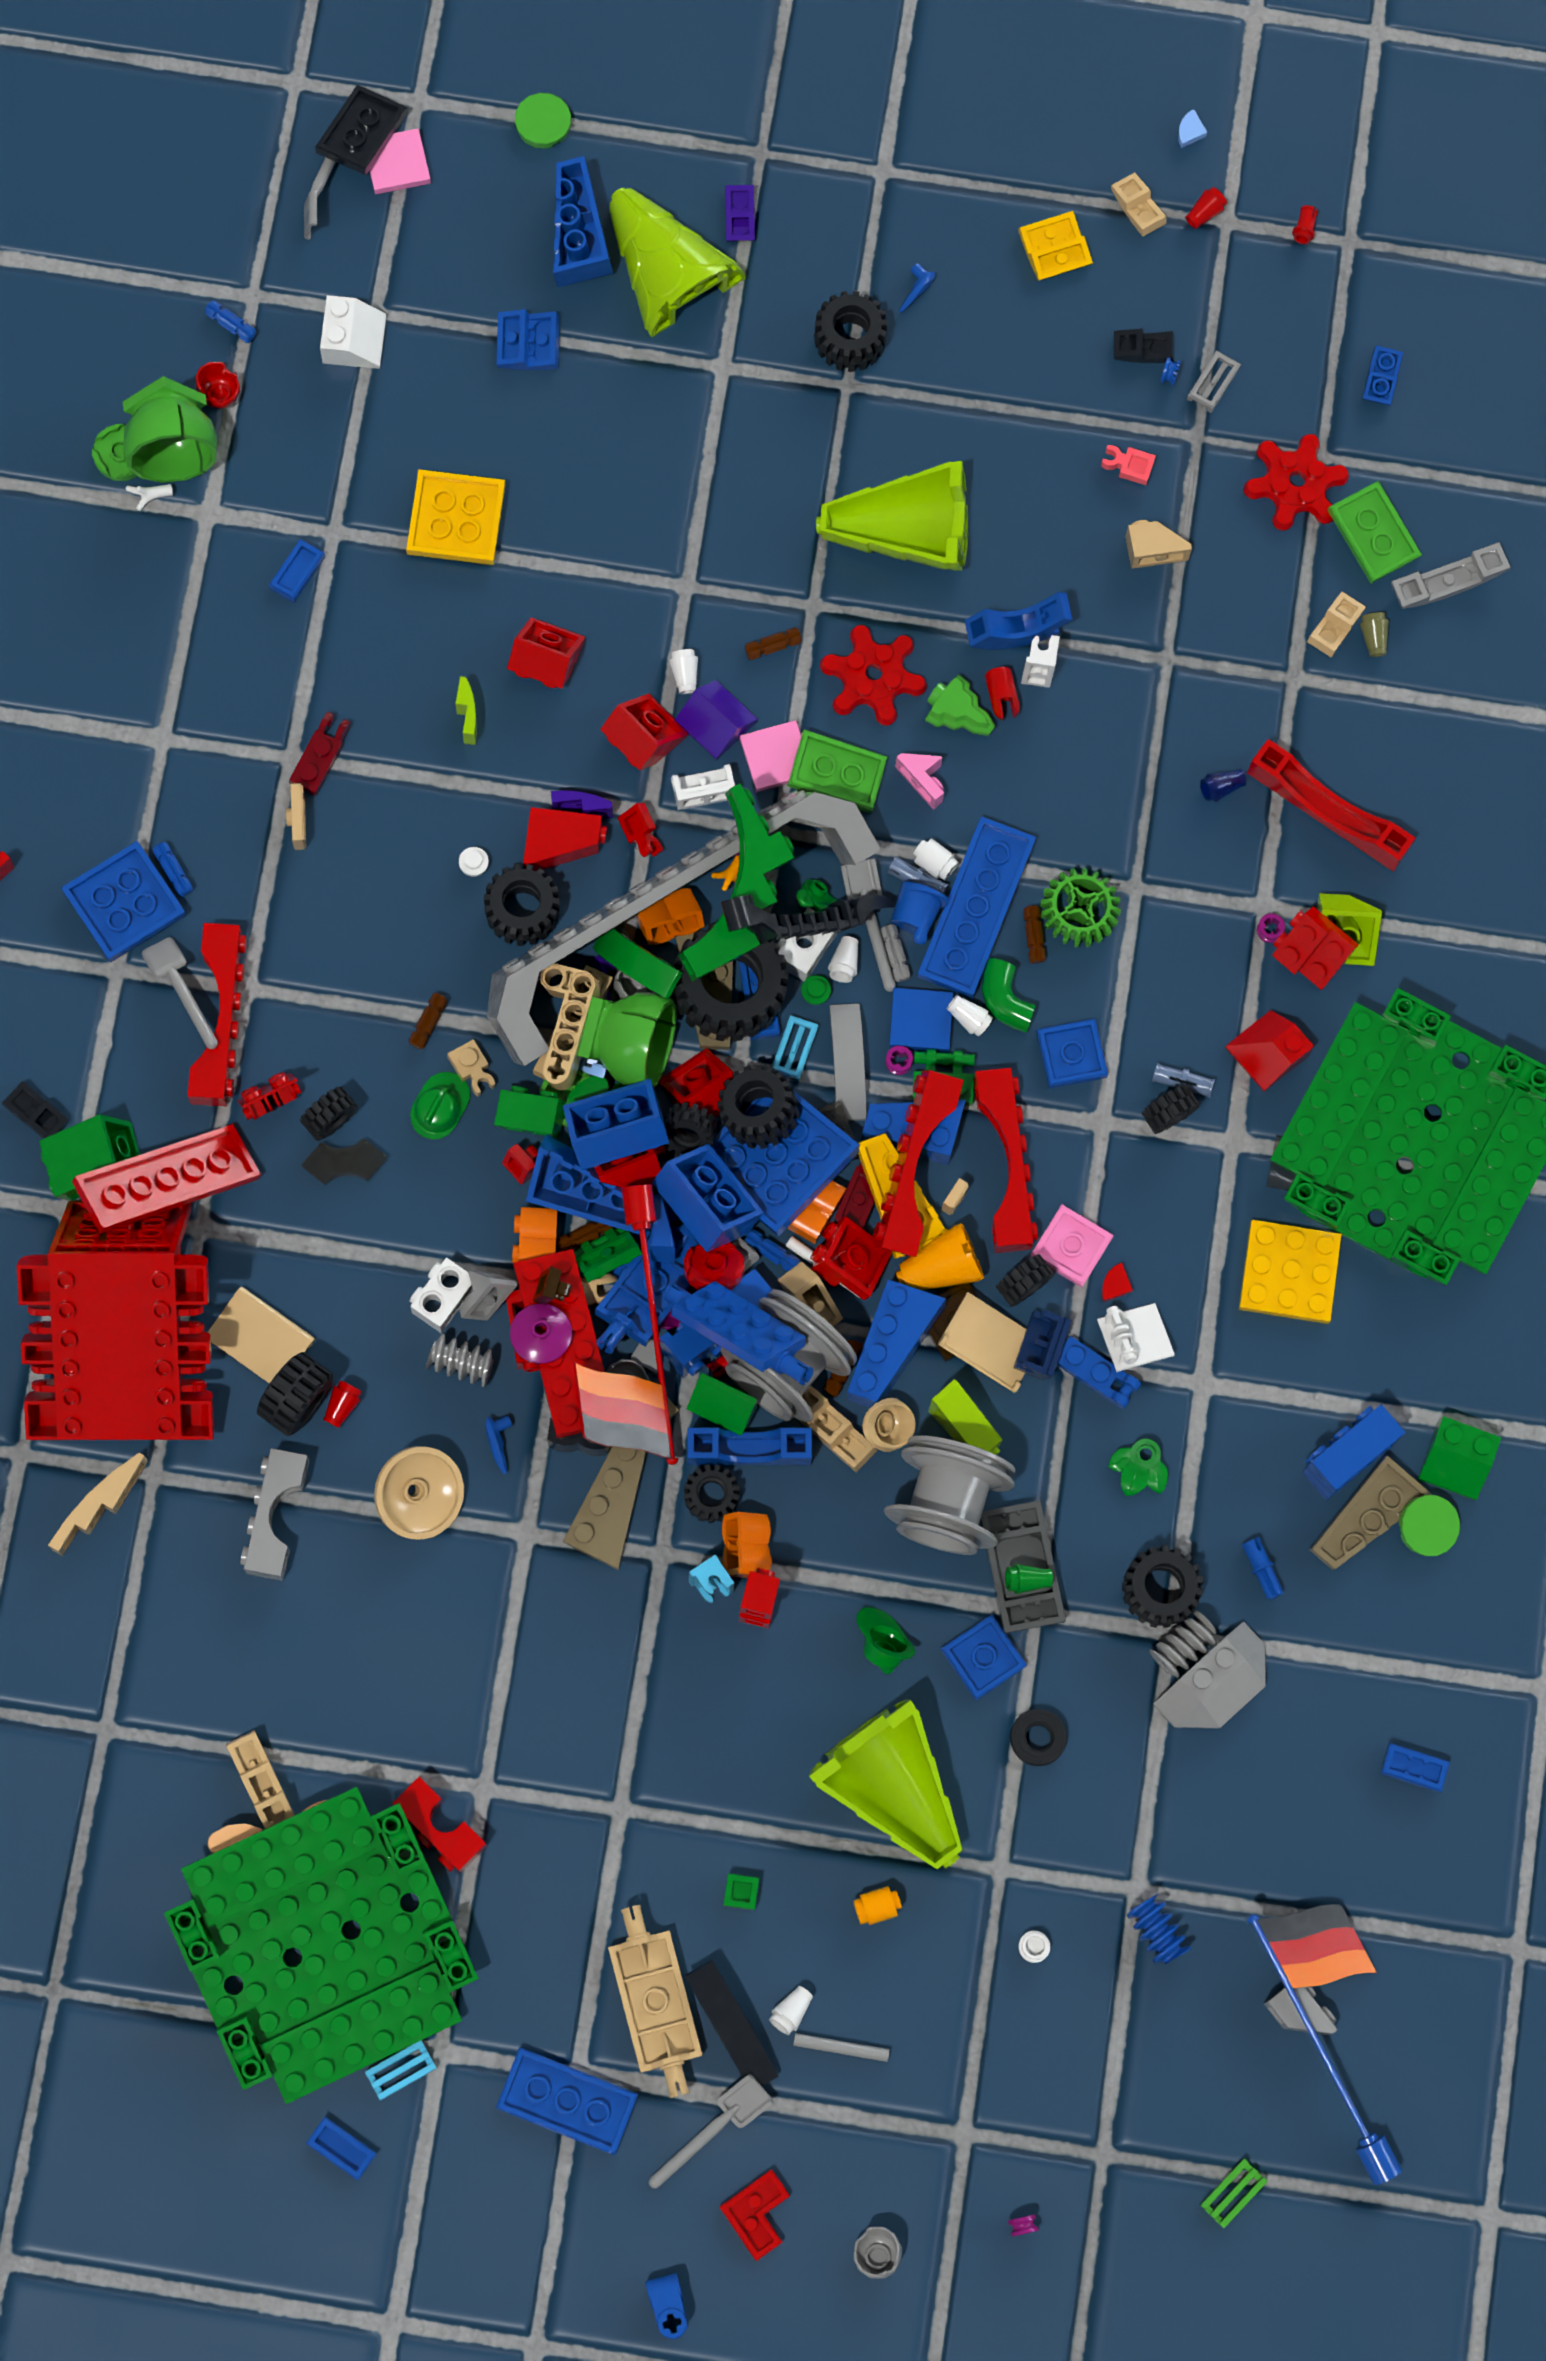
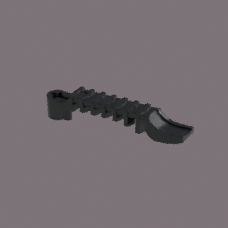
M866 894L859 896L857 899L833 902L827 908L814 913L782 914L776 916L775 913L770 914L756 907L752 895H744L721 902L728 931L747 929L759 937L760 943L770 939L775 941L782 938L790 939L796 936L800 938L821 933L822 935L834 932V934L865 924L867 916L873 910L877 913L880 912V909L895 907L893 900L890 898Z

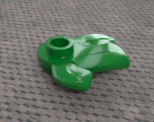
M806 880L802 884V889L796 893L801 907H814L818 911L838 901L828 894L827 887L819 880Z
M1139 1439L1132 1447L1118 1449L1110 1458L1108 1467L1111 1470L1122 1472L1121 1487L1126 1496L1139 1493L1147 1485L1153 1491L1161 1494L1167 1484L1168 1470L1160 1461L1161 1450L1159 1445L1152 1439ZM1144 1448L1150 1449L1152 1452L1151 1457L1147 1460L1140 1457V1451Z

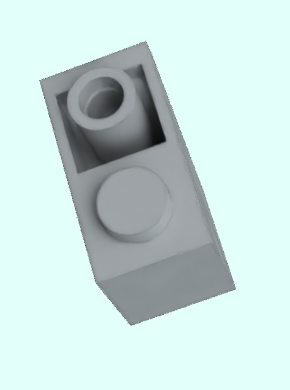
M1285 1987L1264 2003L1283 2029L1309 2033ZM1312 1987L1293 1989L1316 2034L1330 2035L1338 2030L1334 2026L1336 2019L1325 2006L1320 2008L1313 1999L1316 1993Z

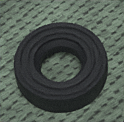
M1034 1709L1023 1713L1013 1724L1010 1733V1743L1015 1755L1024 1763L1032 1766H1045L1056 1761L1063 1753L1067 1742L1066 1729L1062 1721L1052 1712L1043 1709ZM1043 1726L1049 1731L1051 1740L1045 1749L1036 1750L1027 1743L1026 1734L1031 1727Z

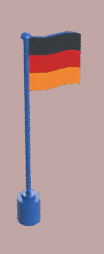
M1335 1904L1316 1906L1286 1917L1259 1919V1916L1255 1914L1248 1917V1924L1252 1923L1363 2135L1358 2140L1360 2145L1356 2148V2152L1374 2185L1391 2180L1402 2172L1392 2149L1384 2135L1377 2136L1375 2132L1368 2133L1293 1990L1294 1988L1321 1986L1354 1974L1377 1973L1342 1905Z

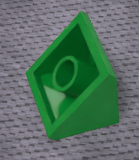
M701 1372L686 1409L742 1436L758 1408V1401L756 1398Z

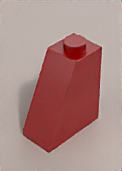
M531 807L523 869H526L527 864L533 865L534 871L537 872L539 868L544 870L598 854L599 845L605 844L607 826H602V816Z

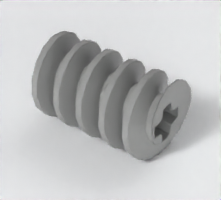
M441 1334L434 1341L427 1360L426 1369H429L435 1363V1372L440 1373L446 1366L447 1376L452 1377L458 1370L459 1380L463 1381L470 1374V1383L474 1385L481 1377L482 1387L485 1388L494 1359H492L491 1349H488L482 1356L480 1355L479 1345L472 1352H469L468 1342L465 1341L460 1348H457V1338H453L447 1345L445 1344V1334Z
M1197 1610L1193 1613L1194 1620L1187 1618L1184 1621L1185 1628L1182 1626L1175 1628L1176 1636L1168 1634L1165 1637L1167 1644L1159 1642L1156 1644L1157 1652L1149 1650L1156 1663L1166 1673L1176 1678L1180 1677L1176 1667L1180 1666L1185 1670L1189 1669L1186 1661L1187 1658L1194 1662L1198 1661L1195 1653L1196 1650L1207 1654L1206 1642L1214 1647L1217 1645L1214 1635L1217 1633L1215 1628Z

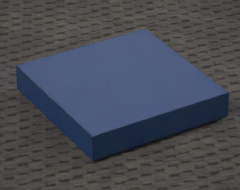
M894 988L889 1048L904 1046L910 1050L926 1051V1049H936V1052L949 1053L952 1014L947 1010V1007L953 999V992Z
M1095 1019L1036 1030L1049 1089L1108 1077Z
M992 1614L940 1649L975 1701L1027 1667V1664L1008 1636L1004 1634L1003 1629Z

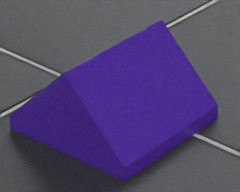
M717 680L695 689L675 718L688 734L716 760L739 740L740 735H744L758 722V719Z

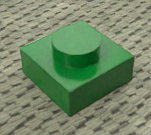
M728 1873L723 1906L755 1911L759 1878Z

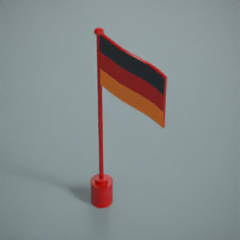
M651 1184L624 1187L621 1190L626 1226H632L633 1231H639L659 1384L632 1375L598 1372L573 1363L583 1438L591 1442L609 1447L642 1450L667 1458V1463L674 1465L678 1462V1458H675L645 1231L651 1229V1223L657 1221Z

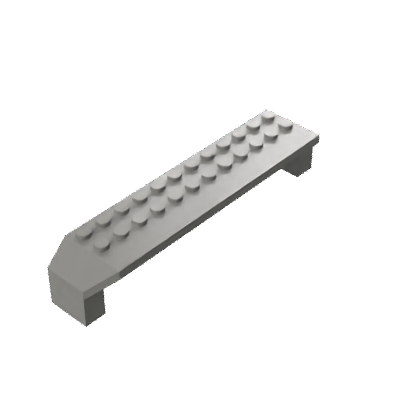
M795 790L782 797L774 805H770L757 812L758 816L762 815L769 826L768 834L789 821L821 828L839 862L843 865H857L881 850L859 809L853 802L817 792H804V790L797 792ZM736 825L724 835L707 842L699 850L685 855L674 865L660 870L646 882L643 881L632 887L629 892L621 897H616L607 902L604 907L596 912H591L582 917L579 922L571 927L557 932L546 942L532 947L521 957L507 962L501 969L492 974L487 1018L514 1063L525 1066L547 1053L549 1049L529 1015L539 972L738 853L739 837Z

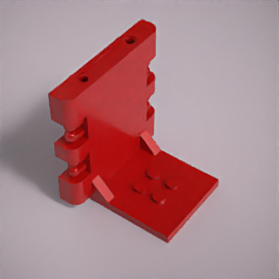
M68 1201L48 1255H28L19 1259L17 1263L19 1305H29L28 1313L30 1315L51 1316V1321H36L29 1324L30 1333L25 1334L21 1340L22 1364H31V1371L35 1374H54V1379H39L32 1382V1389L34 1391L29 1392L25 1397L26 1440H213V1393L205 1390L206 1382L202 1379H183V1374H199L206 1371V1364H210L212 1358L211 1335L203 1332L204 1324L198 1321H181V1316H196L204 1313L202 1305H208L209 1302L208 1258L203 1255L180 1254L181 1243L191 1215V1203L100 1234L83 1202Z

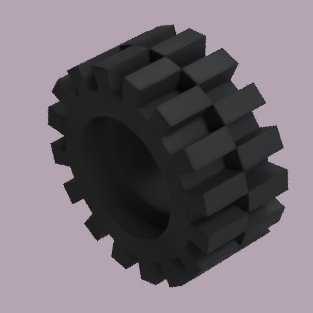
M1184 1084L1173 1091L1167 1092L1166 1095H1162L1157 1101L1152 1102L1150 1106L1142 1111V1115L1153 1133L1158 1134L1162 1133L1165 1129H1170L1173 1125H1177L1181 1120L1186 1119L1188 1115L1193 1114L1199 1108L1200 1103L1189 1086Z
M341 1086L336 1087L334 1090L331 1089L326 1095L323 1094L301 1116L300 1122L317 1141L326 1139L328 1135L334 1134L335 1130L342 1128V1125L350 1120L349 1118L354 1116L355 1111L358 1109V1105Z
M683 1102L682 1107L679 1104H675L673 1109L670 1107L667 1110L663 1120L669 1144L666 1146L667 1151L675 1150L674 1155L679 1157L680 1153H688L708 1143L711 1147L713 1146L718 1124L717 1121H713L714 1115L712 1113L706 1115L708 1109L705 1107L699 1110L697 1109L698 1104L693 1103V1106L689 1107L688 1102ZM680 1128H689L697 1134L686 1133Z
M1038 1254L1012 1270L1010 1274L1004 1277L1005 1279L999 1282L996 1288L1010 1307H1013L1042 1288L1055 1273L1041 1255Z
M708 1464L704 1465V1468L701 1469L698 1467L693 1474L689 1475L685 1483L684 1499L686 1508L690 1510L692 1516L698 1517L699 1521L703 1522V1520H706L708 1523H714V1521L721 1522L723 1521L724 1514L733 1513L734 1509L737 1508L740 1491L739 1484L736 1482V1477L730 1474V1470L720 1468L721 1465L715 1464V1467H712ZM713 1482L722 1487L724 1497L721 1502L716 1505H708L701 1500L699 1492L706 1483Z

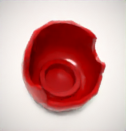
M208 362L199 368L195 378L196 391L205 394L206 403L209 407L222 409L236 402L240 393L236 373H231L227 370L222 362Z

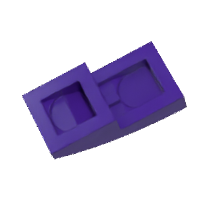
M725 185L726 242L755 241L754 185Z
M551 791L552 810L570 811L582 809L584 814L601 815L602 819L613 818L612 802L584 792Z

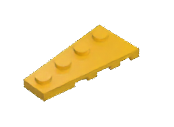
M885 1133L858 1142L860 1145L858 1155L881 1220L884 1210H881L882 1199L886 1192L889 1193L892 1183L889 1180L892 1165L897 1163L899 1157L898 1152ZM914 1180L915 1201L918 1214L924 1226L918 1248L919 1251L948 1230L945 1229L938 1218V1214L930 1206L921 1192L922 1189ZM892 1252L894 1258H900L905 1256L902 1254Z

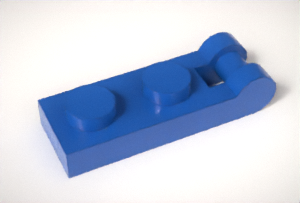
M1072 1336L1069 1337L1062 1348L1057 1363L1058 1367L1121 1409L1126 1408L1130 1402L1129 1396L1132 1392H1137L1141 1386V1382L1124 1371L1116 1372L1112 1363ZM1115 1380L1122 1384L1118 1392L1110 1388Z

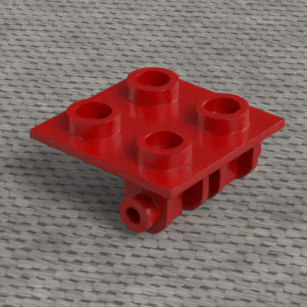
M283 1071L268 1079L269 1084L262 1088H258L255 1085L240 1093L242 1098L236 1101L243 1108L242 1111L247 1120L251 1118L256 1120L267 1114L261 1099L264 1100L269 1111L272 1112L273 1109L267 1096L272 1095L276 1105L280 1108L281 1105L275 1092L278 1093L282 1103L286 1104L297 1099L296 1095L300 1094L301 1090L296 1083L298 1081L297 1078L291 1073L285 1074Z

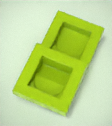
M460 676L456 711L458 715H465L463 727L464 743L476 745L477 720L473 693L467 678Z

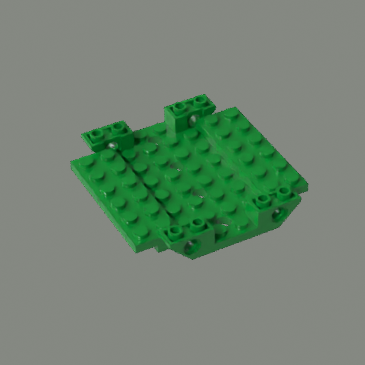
M1397 988L1383 1016L1357 1002L1353 1004L1269 1161L1296 1175L1284 1200L1306 1217L1336 1233L1342 1234L1345 1238L1417 1276L1446 1286L1459 1262L1483 1275L1487 1274L1546 1163V1102L1543 1101L1546 1099V1065L1506 1044L1503 1048L1498 1047L1449 1021L1451 1015ZM1458 1053L1464 1054L1469 1061L1468 1067L1465 1069L1456 1068L1452 1063V1057ZM1426 1107H1437L1441 1113L1440 1119L1435 1122L1427 1120L1424 1116ZM1401 1158L1410 1160L1413 1166L1412 1172L1409 1174L1398 1172L1396 1169L1397 1160ZM1371 1211H1379L1383 1214L1385 1221L1382 1226L1374 1227L1370 1225L1368 1214Z
M356 1786L181 1868L194 1899L164 1912V1915L190 1972L192 1971L217 2027V2034L242 2090L274 2076L285 2103L288 2104L462 2021L450 1992L479 1978L400 1803L371 1816ZM407 1893H413L419 1899L418 1907L413 1911H405L400 1905L402 1896ZM350 1920L356 1921L361 1928L360 1934L353 1939L346 1938L342 1933L343 1924ZM289 1948H296L302 1954V1960L296 1966H289L283 1960V1954ZM238 1976L242 1979L243 1988L239 1993L232 1994L225 1989L224 1982L228 1977Z

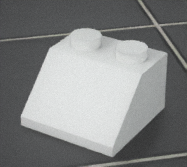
M327 295L320 344L323 364L380 369L386 313L356 298Z

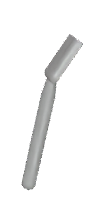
M326 157L304 203V238L307 240L311 239V227L317 225V197L323 190L336 163Z
M875 858L864 860L857 865L845 864L840 866L847 900L857 899L859 896L866 894L882 896ZM873 910L867 916L865 922L884 989L892 992L896 988L876 914Z
M168 937L144 949L142 957L153 976L161 978L167 974L169 975L173 987L205 1045L209 1049H215L218 1041L186 983L177 971V969L186 965L187 960L172 937Z
M751 2074L745 2076L718 2098V2106L724 2113L709 2123L650 2177L649 2185L651 2188H659L716 2136L730 2120L738 2128H743L773 2105L772 2098Z

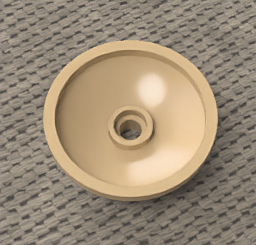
M426 1446L410 1447L392 1456L381 1469L374 1491L375 1506L382 1522L394 1533L416 1540L431 1538L446 1530L456 1519L464 1498L463 1479L455 1462L445 1453ZM411 1485H414L415 1492L409 1495L408 1489Z

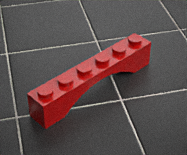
M1267 739L1251 761L1247 774L1393 872L1416 839L1392 821L1367 813L1337 796L1315 779L1292 754L1270 739Z
M203 923L201 953L205 963L216 979L220 997V1011L217 1027L214 1032L218 1045L215 1049L206 1048L200 1058L190 1067L187 1097L191 1105L227 1107L228 1097H233L234 1080L229 1079L230 1068L236 1067V1050H232L233 1039H238L239 1021H235V1011L241 1010L242 994L237 992L238 982H243L244 964H240L241 953H246L247 936L242 935L240 925Z
M1011 1068L975 1071L974 1090L977 1109L990 1121L997 1131L1004 1146L1008 1162L1006 1195L991 1223L995 1253L1031 1250L1033 1241L1038 1240L1036 1222H1031L1029 1211H1034V1201L1032 1193H1027L1026 1182H1030L1029 1164H1023L1022 1153H1026L1027 1148L1025 1135H1020L1018 1124L1023 1123L1021 1105L1016 1106L1015 1095H1019L1018 1077H1012Z
M923 1070L921 1075H917L913 1085V1092L916 1093L914 1102L908 1106L905 1114V1122H908L905 1134H901L897 1144V1151L900 1154L897 1163L892 1165L889 1174V1180L892 1181L890 1191L885 1193L881 1203V1210H884L883 1217L874 1229L873 1239L876 1240L874 1247L905 1256H917L924 1230L915 1201L914 1178L917 1161L923 1145L931 1132L946 1116L956 1110L964 1080L931 1070Z

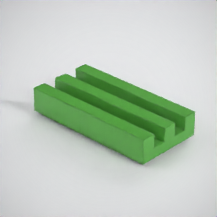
M1243 2158L1200 2206L1222 2228H1225L1268 2181ZM1245 2169L1248 2174L1213 2210L1210 2204ZM1254 2178L1257 2181L1255 2185L1222 2219L1219 2214Z

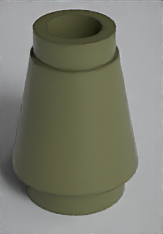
M1382 612L1362 616L1360 628L1369 651V657L1387 655L1389 620L1385 618V613Z

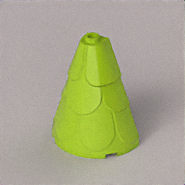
M620 188L612 194L609 208L620 255L625 259L631 287L635 291L644 327L651 337L675 324L676 309L708 289L717 285L720 291L724 293L746 279L744 271L734 260L704 241L699 234L675 220L670 212L632 188Z
M947 462L910 476L900 477L874 488L867 487L822 504L821 516L816 517L817 534H821L823 540L869 554L876 552L899 560H908L938 569L962 571V567L965 566L968 546V505H966L964 494L967 489L963 462Z
M907 1699L895 1705L897 1710L890 1714L885 1709L850 1733L826 1753L829 1759L826 1763L822 1764L820 1761L816 1763L810 1771L809 1777L816 1783L819 1789L856 1812L858 1817L888 1834L890 1840L936 1869L942 1865L944 1868H947L960 1858L958 1853L962 1851V1846L949 1798L944 1795L936 1761L931 1754L920 1713L915 1708L913 1702Z

